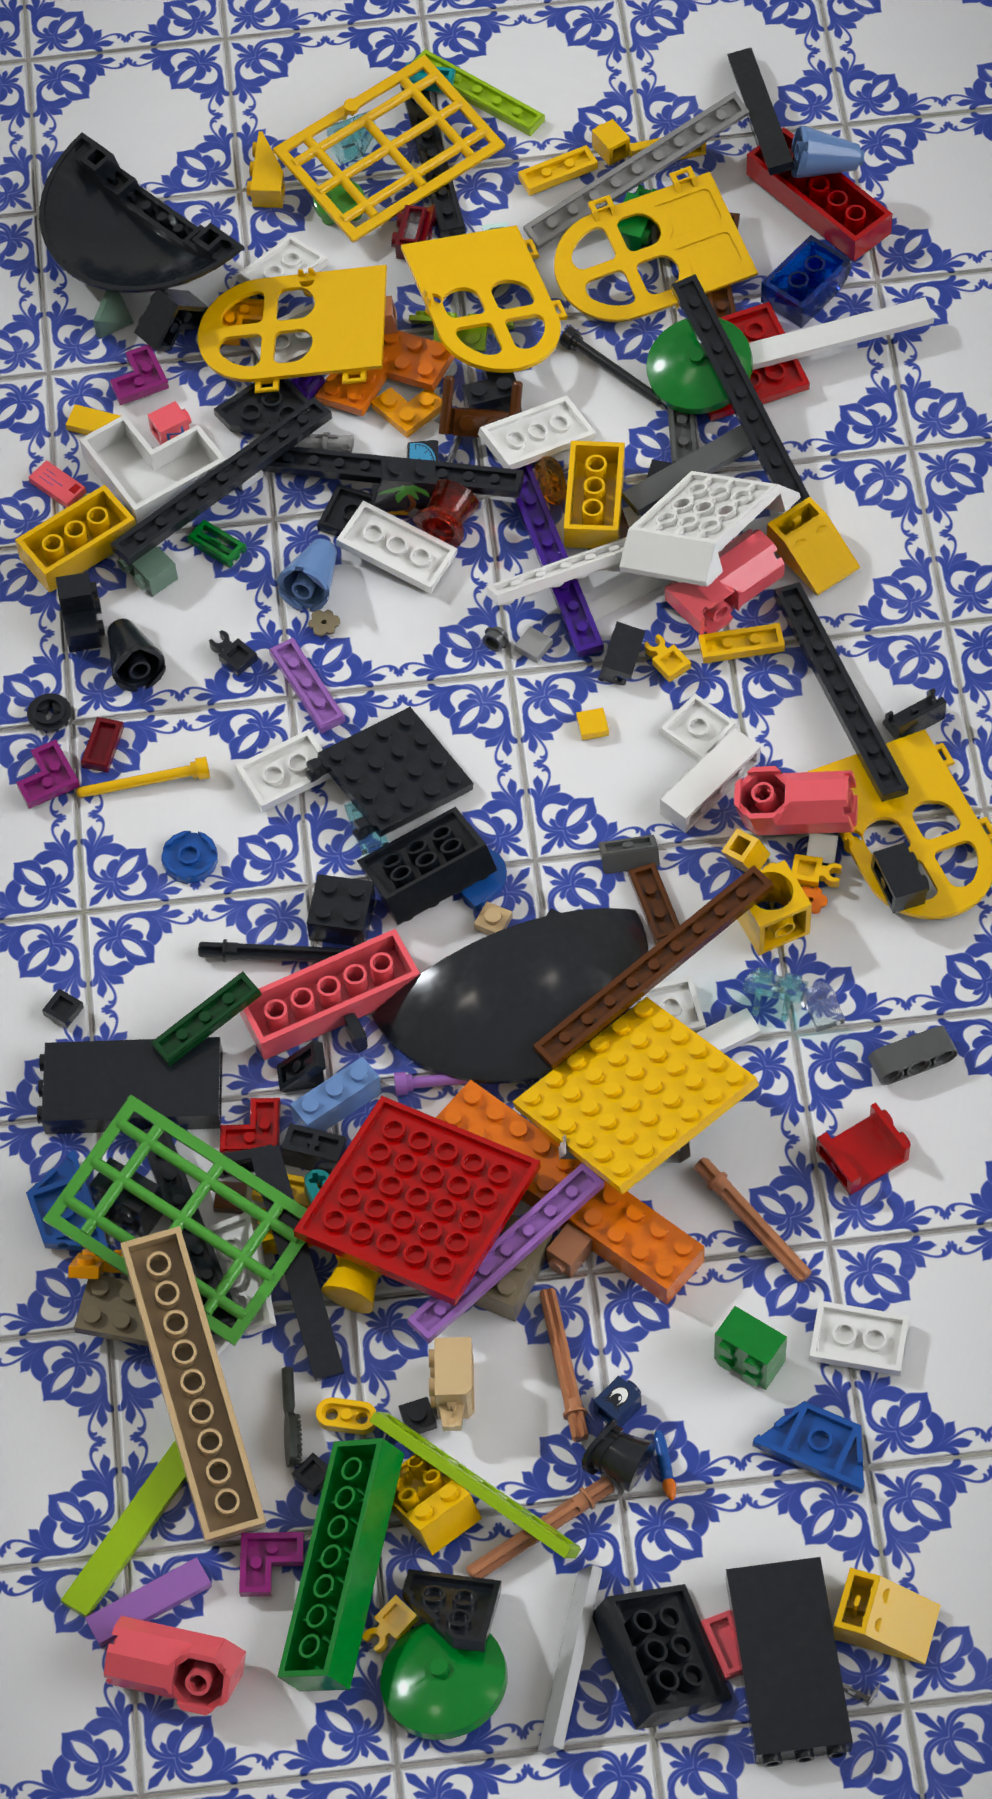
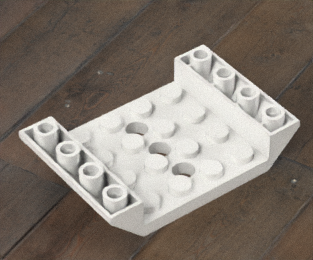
M691 471L628 529L619 566L620 571L655 577L657 579L673 580L680 583L708 586L723 572L718 552L723 550L764 509L786 512L801 498L800 493L779 484Z

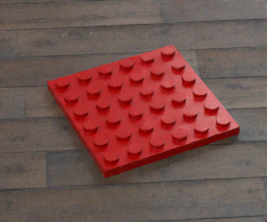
M381 1096L293 1230L294 1237L456 1306L540 1170V1161Z

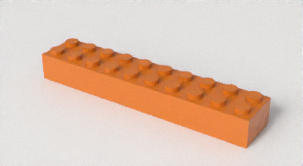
M471 1079L436 1117L539 1160L541 1168L521 1199L531 1207L537 1204L582 1163L578 1159H559V1149L557 1148L560 1144ZM602 1179L604 1187L564 1222L560 1228L563 1229L569 1223L592 1238V1251L667 1305L704 1263L705 1246L628 1191L622 1195Z

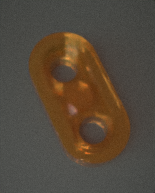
M544 456L535 465L540 489L546 502L560 505L566 499L567 484L563 469L556 459L551 456Z

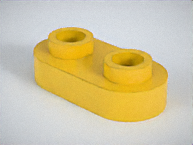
M330 1397L322 1400L316 1408L318 1424L328 1431L365 1435L372 1432L376 1427L370 1422L376 1409L368 1402ZM331 1413L337 1414V1417L333 1420L327 1419V1416ZM361 1417L368 1419L364 1424L358 1423L357 1420Z

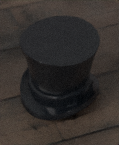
M613 1418L585 1451L582 1458V1468L591 1475L596 1474L598 1471L604 1472L629 1493L650 1463L656 1443L652 1440L622 1432L624 1428L617 1426L618 1421Z

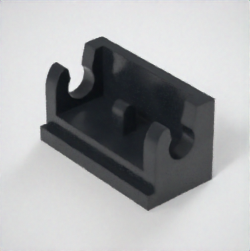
M616 622L598 680L625 685L626 679H631L645 630Z
M935 688L927 691L926 698L896 714H893V711L885 714L883 725L895 740L927 729L945 719L947 702L943 697L936 699Z
M290 1123L281 1146L284 1165L308 1171L324 1170L330 1175L347 1149V1137Z

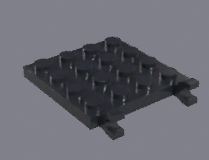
M411 707L318 752L317 758L306 762L310 770L306 771L305 775L311 783L329 773L363 817L354 820L353 823L356 829L353 830L352 834L358 841L365 839L373 832L382 837L473 790L474 785L472 780Z

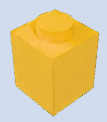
M614 119L600 124L592 130V147L609 166L629 156L630 137Z
M738 828L721 851L734 867L744 872L753 865L760 870L770 856V852L758 838Z

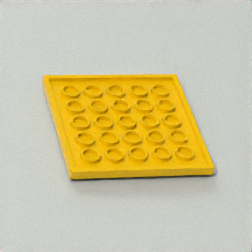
M645 997L512 1102L518 1112L558 1144L563 1142L562 1136L566 1135L567 1151L623 1195L757 1088L759 1083L754 1075L655 1002Z

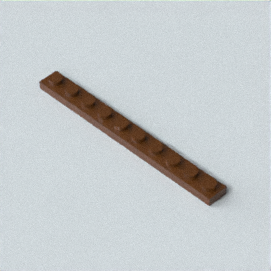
M753 865L533 1045L534 1051L554 1070L773 891L774 884Z

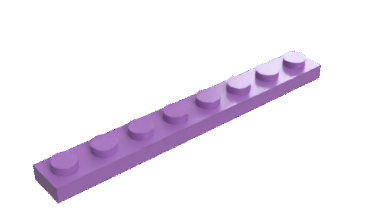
M581 1163L496 1239L456 1306L432 1296L407 1319L408 1325L430 1344L434 1338L440 1335L604 1187V1181L585 1164Z

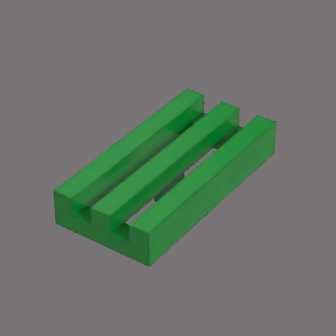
M203 520L187 537L189 544L229 568L233 566L234 560L237 561L240 558V553L244 554L247 551L246 544L206 520ZM202 531H207L208 533L212 534L213 536L217 537L218 539L222 540L223 542L227 543L235 549L232 550L228 548L227 546L223 545L221 541H219L218 539L210 537Z

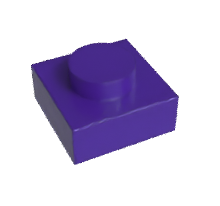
M322 375L292 378L290 382L310 400L317 394L326 380Z

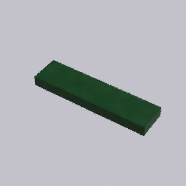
M242 971L154 1039L151 1045L170 1067L262 994Z

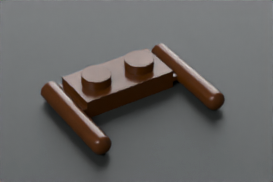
M451 375L444 377L439 434L479 437L480 427L520 413L523 383L520 381H514L512 384L510 411L506 412L460 407L452 408L455 379Z

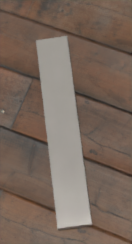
M595 1565L577 1572L538 1752L546 1755L564 1748L602 1575V1568Z

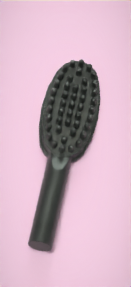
M284 1367L281 1369L283 1409L285 1413L284 1449L286 1467L290 1468L301 1465L300 1461H302V1458L300 1456L303 1455V1449L301 1448L303 1444L301 1443L302 1433L300 1431L302 1429L300 1427L302 1425L300 1424L301 1420H298L301 1418L300 1415L294 1413L293 1368Z

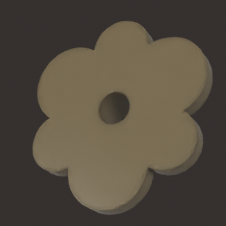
M317 610L312 613V620L309 621L308 625L318 637L324 636L326 633L331 635L335 633V628L340 625V618L333 615L331 610L324 612Z

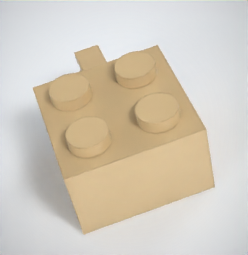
M434 1338V1349H429V1396L431 1409H437V1417L441 1419L443 1431H461L463 1419H469L475 1413L472 1338Z

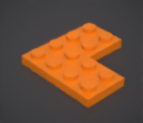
M398 330V333L384 335L383 368L367 370L366 382L342 384V373L329 374L326 382L315 397L325 406L363 417L370 407L371 401L375 399L387 379L434 392L455 357L441 342ZM360 374L349 375V379L360 377Z

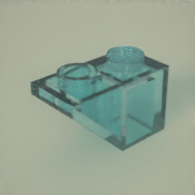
M368 112L333 124L326 129L327 137ZM363 127L332 146L331 150L339 164L342 165L363 157L373 136Z

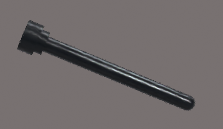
M570 326L563 332L559 340L562 346L568 350H579L656 405L663 404L656 397L652 388L584 342L578 330Z

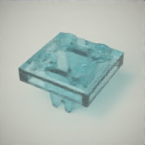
M757 968L756 971L752 970L744 980L742 992L755 994L752 1011L754 1016H758L760 1013L763 996L784 1000L781 1021L787 1022L791 1003H801L807 993L809 982L803 981L800 975L786 973L785 977L774 975V971L771 969Z

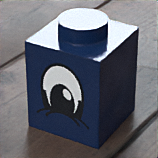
M617 1376L593 1400L594 1413L606 1424L614 1418L618 1421L616 1425L622 1427L641 1408V1391L632 1381L628 1380L626 1382L620 1376Z

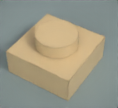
M486 901L474 922V929L487 935L506 929L513 918L512 911Z

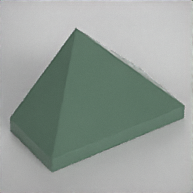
M106 290L93 320L96 337L103 338L134 324L120 292Z

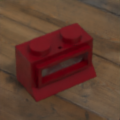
M435 204L430 207L405 205L404 211L398 212L396 225L399 230L398 232H393L391 247L395 248L396 259L405 260L401 245L432 240V226L436 227Z

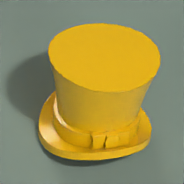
M335 1255L338 1265L330 1278L322 1286V1293L346 1309L362 1314L371 1313L374 1308L378 1278L382 1274Z

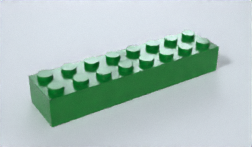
M384 1438L335 1441L333 1443L277 1676L298 1691L350 1690L404 1458V1453Z

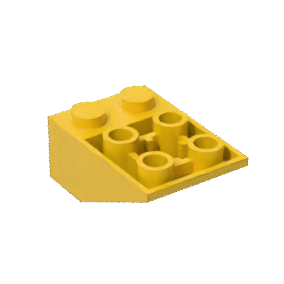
M808 497L767 523V537L775 544L778 556L782 557L783 561L817 596L860 569V565L829 516L811 497Z
M417 1454L402 1464L392 1511L412 1536L433 1556L479 1522L482 1517L471 1494L464 1487Z
M850 1568L833 1627L835 1640L925 1665L941 1605L882 1576Z

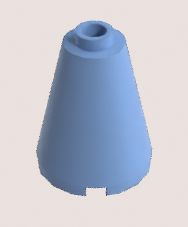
M799 126L800 128L796 129L791 153H794L795 160L793 161L795 169L791 170L793 178L856 171L859 166L863 165L864 150L860 149L859 144L807 126Z
M321 538L314 540L280 573L277 578L279 585L278 593L287 604L298 610H301L302 607L311 608L309 612H314L324 607L329 599L337 549L333 543Z

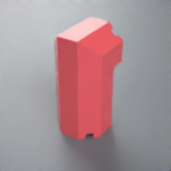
M748 529L718 552L723 572L713 583L708 586H699L673 581L665 587V600L700 635L704 634V631L707 634L718 632L734 618L730 614L734 608L739 611L743 604L784 576L785 563L782 557L776 559L774 552L777 551L775 544L761 530L756 529L752 532V529Z
M776 766L752 767L743 780L740 778L735 783L734 805L745 828L756 835L854 832L853 826L857 825L858 797L851 790V788H857L852 770L781 773Z
M121 1616L113 1628L112 1635L118 1637L115 1638L113 1644L109 1643L104 1667V1677L107 1678V1684L177 1699L176 1704L181 1710L208 1715L219 1705L222 1706L227 1703L244 1673L246 1651L225 1638Z

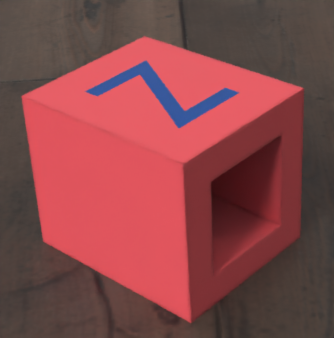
M176 401L147 414L150 431L160 445L189 430V424L192 423L187 410H181Z

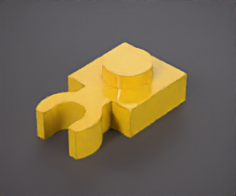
M657 634L655 636V642L658 645L656 647L650 646L648 642L644 643L645 653L650 657H654L652 658V665L669 683L691 669L690 660L674 644L667 648L665 646V639L661 635Z
M795 854L792 872L801 886L807 885L815 888L819 886V881H822L829 887L836 888L839 887L840 878L832 877L831 874H841L842 865L831 863L824 866L823 858Z
M395 1595L374 1617L380 1624L376 1628L366 1630L362 1638L368 1643L373 1637H379V1643L373 1649L380 1654L387 1648L388 1639L391 1636L398 1641L420 1618Z

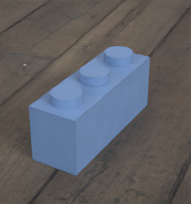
M364 1057L359 1058L292 1102L290 1106L293 1121L300 1126L326 1131L382 1094L380 1077Z

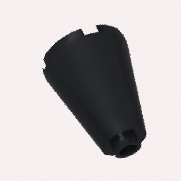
M122 618L112 622L108 627L107 634L112 677L116 685L130 692L138 691L137 688L146 686L147 689L154 686L161 680L166 670L162 652L129 619Z

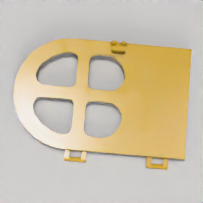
M688 166L669 173L673 183L671 186L614 205L610 195L588 202L592 214L575 222L564 233L555 253L554 274L558 287L566 300L583 314L606 322L632 321L672 306L678 308L680 305L671 289L659 294L649 293L637 270L638 265L657 258H667L676 264L679 271V278L676 282L696 274L706 294L758 276L756 267L710 172L695 176L692 167ZM684 173H687L689 176L681 180H678L676 177ZM606 201L608 206L596 209L595 205ZM633 216H644L657 224L661 235L655 244L637 251H630L618 229V223ZM594 230L604 231L615 253V257L612 260L587 269L577 268L572 261V254L577 244L583 237ZM622 273L627 279L635 300L628 305L604 304L592 299L587 294L586 285L606 276Z
M517 225L401 245L402 253L424 301L425 313L431 317L442 344L455 358L480 370L508 373L532 368L546 360L554 352L560 338V321L566 320L568 316L560 300L551 301L533 259L540 257L532 239H523ZM500 284H516L527 289L534 302L531 305L501 309L497 306L491 291ZM467 291L479 298L484 312L453 318L447 314L443 301L454 292ZM433 297L438 298L441 302H435ZM557 307H558V309H559V311H560V313H558V314H557L556 309H555V308H557ZM530 318L542 320L544 323V334L537 345L523 349L514 344L506 323ZM484 326L490 327L500 345L501 352L494 355L477 352L466 346L457 337L456 333L467 329Z
M377 265L315 272L313 268H308V273H304L303 269H298V274L260 278L240 283L221 294L203 315L198 329L200 353L206 364L218 375L238 382H255V394L279 391L280 379L342 373V384L366 382L367 370L383 368L387 266ZM302 290L305 296L314 298V308L307 316L289 320L277 319L278 298L282 293ZM259 294L264 296L263 319L260 322L233 326L222 324L224 314L236 303L253 295ZM304 332L312 337V346L303 358L286 363L274 361L277 336ZM251 337L262 338L260 361L254 366H242L232 363L220 353L221 345L227 340ZM360 374L359 378L349 379V375ZM273 383V387L261 388L262 384Z
M925 729L885 743L909 787L907 795L881 802L857 754L807 771L852 770L857 788H851V790L858 797L857 825L853 826L854 832H840L839 835L844 842V850L851 854L866 883L884 904L889 906L872 872L871 862L873 855L863 839L867 828L880 820L892 821L901 828L910 844L908 847L909 851L914 852L918 863L923 866L937 891V894L933 898L926 900L925 904L900 911L899 913L914 918L930 920L950 918L973 908L987 894L992 884V825L987 817L977 819L948 767L955 764L944 743L934 745ZM940 751H942L946 760L943 761L939 754ZM923 804H940L946 806L954 813L960 827L939 837L926 839L914 822L912 814L917 807ZM985 825L990 834L987 835L982 826ZM852 833H857L858 835H860L862 840L860 841V839L856 836H853ZM961 844H970L975 849L978 866L975 877L966 886H953L944 874L935 855Z

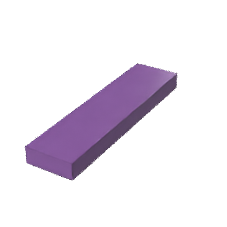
M294 638L269 649L270 656L321 734L346 722L343 712Z
M196 1557L85 1617L101 1648L118 1637L112 1635V1631L121 1616L150 1621L211 1588L212 1584Z

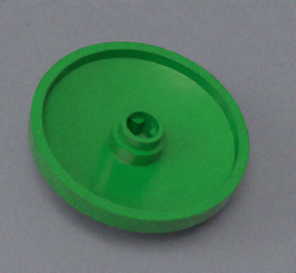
M718 318L750 379L753 369V357L749 342L738 327L727 320ZM687 319L678 321L664 330L653 343L646 364L648 380L656 397L669 408L687 414H705L730 404Z
M425 1622L405 1633L389 1651L381 1670V1695L394 1721L407 1732L432 1740L460 1737L484 1724L499 1707L507 1687V1663L498 1642L491 1634H489L485 1652L455 1649Z

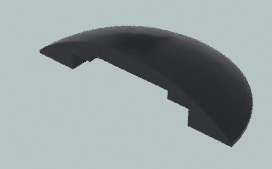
M83 132L61 154L53 166L42 191L39 206V223L48 251L57 264L69 275L92 287L121 293H141L168 289L188 283L216 270L245 249L242 244L212 223H209L206 227H203L201 224L197 227L139 186L136 178L120 168L113 153Z
M597 908L552 914L511 926L475 941L431 966L396 992L372 1015V1018L382 1034L395 1048L415 1063L433 1072L459 1080L469 1081L471 1079L473 1082L487 1084L515 1083L543 1078L553 1069L534 1051L533 1045L649 951L642 921L636 910ZM639 999L636 1003H634L630 1008H628L625 1012H623L619 1017H617L614 1021H612L608 1026H610L613 1022H615V1021H616L617 1019H619L622 1015H624L627 1011H629V1010H630L631 1008H633L636 1004H638L641 999Z

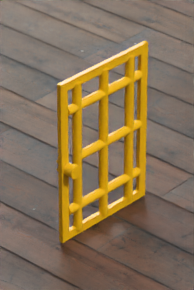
M423 55L357 97L345 100L344 105L273 148V152L346 234L350 241L354 243L397 216L398 212H403L405 205L413 206L505 148V143L427 56ZM424 70L427 76L413 84L409 78ZM434 83L452 101L451 104L439 111L421 93V91ZM398 84L405 89L321 142L317 143L314 140V136L340 120L345 121L348 115L353 116L358 112L359 108ZM412 97L429 117L390 141L373 121ZM459 110L476 128V131L463 139L445 120ZM437 125L454 145L419 167L414 168L399 152L398 148ZM365 127L381 147L342 171L325 151ZM485 138L489 143L477 152L470 148L471 145ZM304 143L309 149L294 158L289 152ZM460 152L466 158L428 183L422 178V176ZM389 155L406 175L366 199L350 181V178ZM315 157L333 176L319 186L301 167ZM411 183L418 187V189L380 213L374 208V206ZM339 185L358 204L344 214L326 195V193ZM366 213L370 218L356 228L350 223L355 218Z

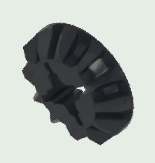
M53 693L38 696L30 703L27 710L29 724L36 731L43 730L46 734L52 730L58 732L60 727L67 726L69 718L72 717L71 706L68 700L61 695ZM52 707L54 715L51 716V719L47 720L45 714H48Z

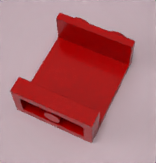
M876 1102L870 1107L869 1117L836 1137L831 1138L827 1132L817 1137L816 1152L849 1195L854 1194L909 1160L911 1143L905 1133L898 1132L893 1125V1119L885 1109L881 1110Z

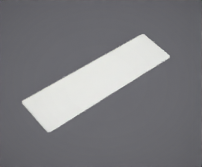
M642 575L588 603V607L594 621H597L662 587L657 578Z

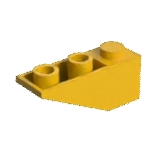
M259 131L257 142H253L252 156L255 157V160L250 161L249 173L252 181H247V196L251 197L252 207L283 208L286 189L284 172L263 132Z

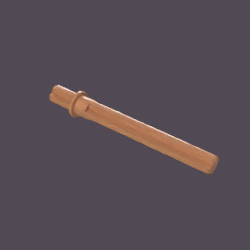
M701 1158L694 1168L708 1183L707 1188L710 1191H715L796 1281L804 1282L811 1275V1270L727 1179L728 1175L725 1172H720L708 1158Z
M554 1288L543 1289L540 1291V1300L564 1401L565 1412L563 1413V1418L569 1423L572 1440L574 1442L585 1441L589 1437L585 1421L587 1409L583 1407L579 1395L556 1290Z
M604 1476L585 1489L583 1487L579 1488L578 1494L540 1519L557 1530L587 1509H595L596 1503L614 1492V1486L610 1479ZM523 1529L467 1566L466 1571L469 1577L484 1578L539 1542V1540Z

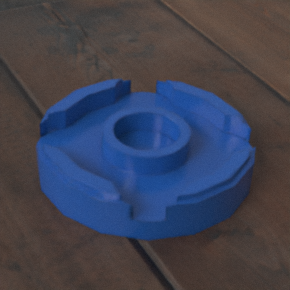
M182 831L173 835L165 842L161 855L162 866L166 874L175 881L185 884L197 883L206 879L214 872L218 863L217 847L213 840L205 833Z

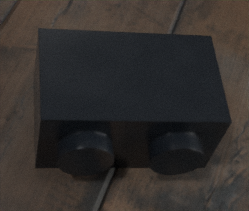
M906 843L873 852L871 869L892 912L896 913L925 904L927 891L930 889L929 882L925 875H921L914 852L909 851Z

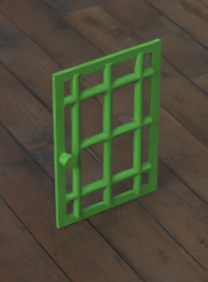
M130 1095L45 1215L43 1221L128 1276L123 1257L92 1238L91 1234L98 1227L121 1243L136 1239V1237L104 1217L123 1189L135 1195L173 1220L174 1222L169 1229L180 1226L182 1231L185 1228L234 1260L215 1289L197 1277L195 1279L200 1295L208 1299L204 1304V1310L210 1330L235 1346L306 1243L294 1237V1229L278 1219L285 1210L301 1220L307 1209L139 1099ZM134 1112L153 1124L147 1134L128 1122ZM123 1132L140 1143V1145L120 1172L103 1161L102 1157L118 1134ZM162 1133H167L212 1162L213 1165L208 1173L157 1141ZM150 1151L200 1183L181 1211L131 1179ZM95 1169L112 1180L113 1183L93 1210L76 1199L75 1195ZM222 1172H227L272 1201L273 1205L269 1211L266 1212L217 1180ZM210 1190L260 1222L242 1250L191 1218ZM67 1207L86 1219L81 1229L61 1217ZM270 1229L290 1241L272 1270L252 1258ZM244 1267L264 1280L245 1309L225 1296ZM218 1306L238 1319L232 1328L211 1316Z

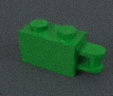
M639 185L635 194L627 192L623 202L657 191V189L648 190L644 189V186ZM633 216L620 221L617 226L627 248L630 251H637L644 248V245H649L652 237L651 229L653 226H657V224L647 217Z

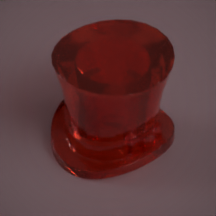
M441 479L436 481L428 508L418 511L413 518V522L422 531L454 547H459L464 538L463 525L478 510L479 501L463 485L455 481Z

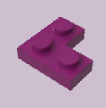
M148 344L125 352L132 372L110 380L111 388L119 405L169 388L168 380L152 347Z
M56 739L31 750L32 757L40 772L16 782L28 809L80 787L79 781Z
M304 1532L241 1533L240 1597L272 1596L273 1567L304 1566Z

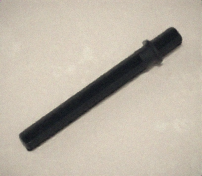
M224 939L223 943L200 942L198 945V956L222 958L223 962H226L227 959L320 962L350 948L243 944L228 942L227 939Z

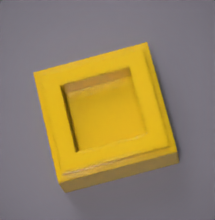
M604 708L576 712L581 740L609 736Z

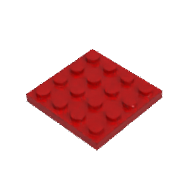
M770 302L720 317L738 327L749 343L785 333ZM798 359L752 370L750 381L762 404L810 389V382ZM728 404L719 410L707 414L710 420L714 421L735 413L731 405Z

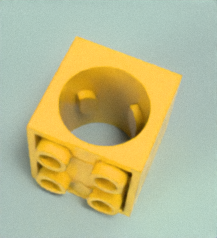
M785 860L779 863H770L760 870L774 884V890L757 903L774 901L785 907L777 910H765L755 904L737 919L758 956L810 934L812 904Z

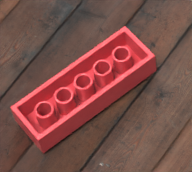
M393 929L259 988L262 995L243 1009L240 1015L263 1060H266L345 1025L344 1016L350 1013L356 1014L359 1019L377 1011L396 992L420 975V972L396 929Z

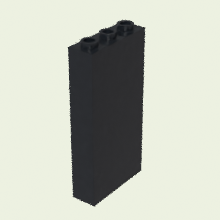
M207 1037L170 1067L152 1047L151 1042L154 1039L45 1043L44 1054L39 1056L40 1071H44L43 1080L38 1081L39 1097H42V1106H37L38 1124L42 1123L45 1134L105 1132L127 1101L128 1096L132 1095L185 1130L220 1129L222 1121L223 1049L220 1037ZM135 1112L128 1120L129 1123L140 1130L153 1126L152 1123Z
M821 1557L726 1569L725 1581L741 1669L755 1764L763 1763L765 1767H774L781 1765L784 1760L795 1759L798 1763H804L814 1760V1756L827 1755L828 1758H840L847 1755V1752L852 1750L853 1740Z

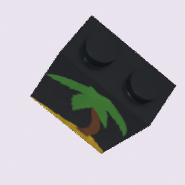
M381 457V480L379 485L372 484L371 505L394 515H407L413 508L426 513L436 485L435 460Z

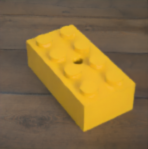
M571 440L564 518V547L594 549L619 540L625 469V443Z
M104 484L16 538L15 542L21 561L50 593L57 589L56 577L83 573L112 555L114 552L112 551L111 543L136 526V521Z

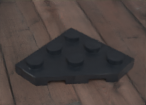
M280 379L279 391L257 394H255L254 382L214 408V415L231 432L263 434L309 400L288 379ZM273 383L262 384L261 388L273 387Z
M408 1569L402 1589V1599L452 1648L485 1652L501 1594L502 1581Z

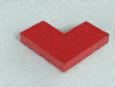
M251 1098L250 1124L220 1125V1153L226 1154L266 1145H279L280 1148V1098Z

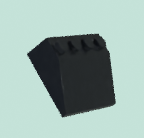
M456 806L357 860L368 881H374L376 894L397 925L413 919L417 914L437 906L446 898L462 892L466 887L486 879L490 874L497 871L486 843Z
M686 1584L608 1596L594 1610L592 1620L636 1730L664 1725L732 1699Z

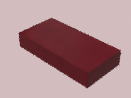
M101 717L96 718L81 760L82 768L109 772L124 730V722Z

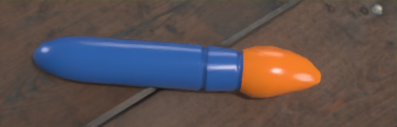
M657 1430L654 1434V1441L656 1443L655 1450L660 1474L663 1480L662 1488L666 1496L673 1501L676 1495V1482L673 1479L667 1442L663 1432Z

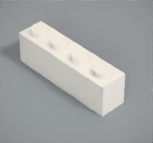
M736 728L728 735L724 734L718 740L716 747L710 752H705L692 770H686L672 789L668 788L663 792L660 797V814L684 833H687L735 786V783L740 778L743 779L747 772L760 762L761 747Z

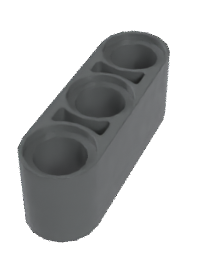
M937 1026L880 1047L868 1056V1060L880 1084L889 1085L946 1064L957 1056L958 1051L944 1026Z

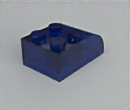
M810 235L761 282V303L770 302L775 312L802 329L843 287L849 276L852 260Z

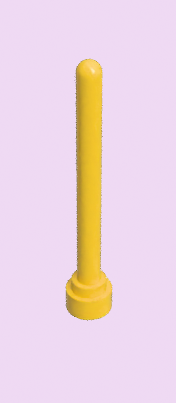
M206 756L195 758V761L190 762V765L82 786L76 790V794L78 797L84 798L193 776V779L199 778V780L210 778L209 766Z

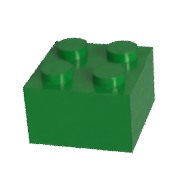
M734 1306L715 1333L714 1359L723 1369L727 1371L733 1370L742 1375V1378L748 1384L754 1387L760 1386L766 1390L786 1362L787 1336Z

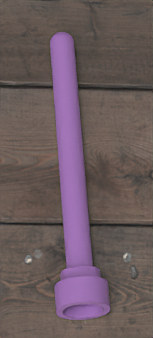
M394 1072L396 1096L408 1095V1092H413L414 1088L468 1083V1081L451 1078L442 1074L412 1077V1074H406V1072Z

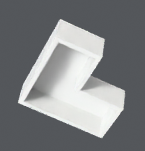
M123 415L79 439L83 459L100 481L106 485L135 518L136 525L226 461V458L199 425L152 449L128 417Z

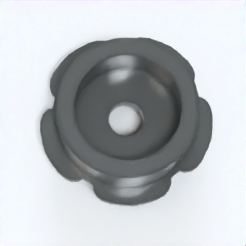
M488 627L485 630L483 643L490 650L499 652L502 648L507 647L509 639L506 631L501 627Z

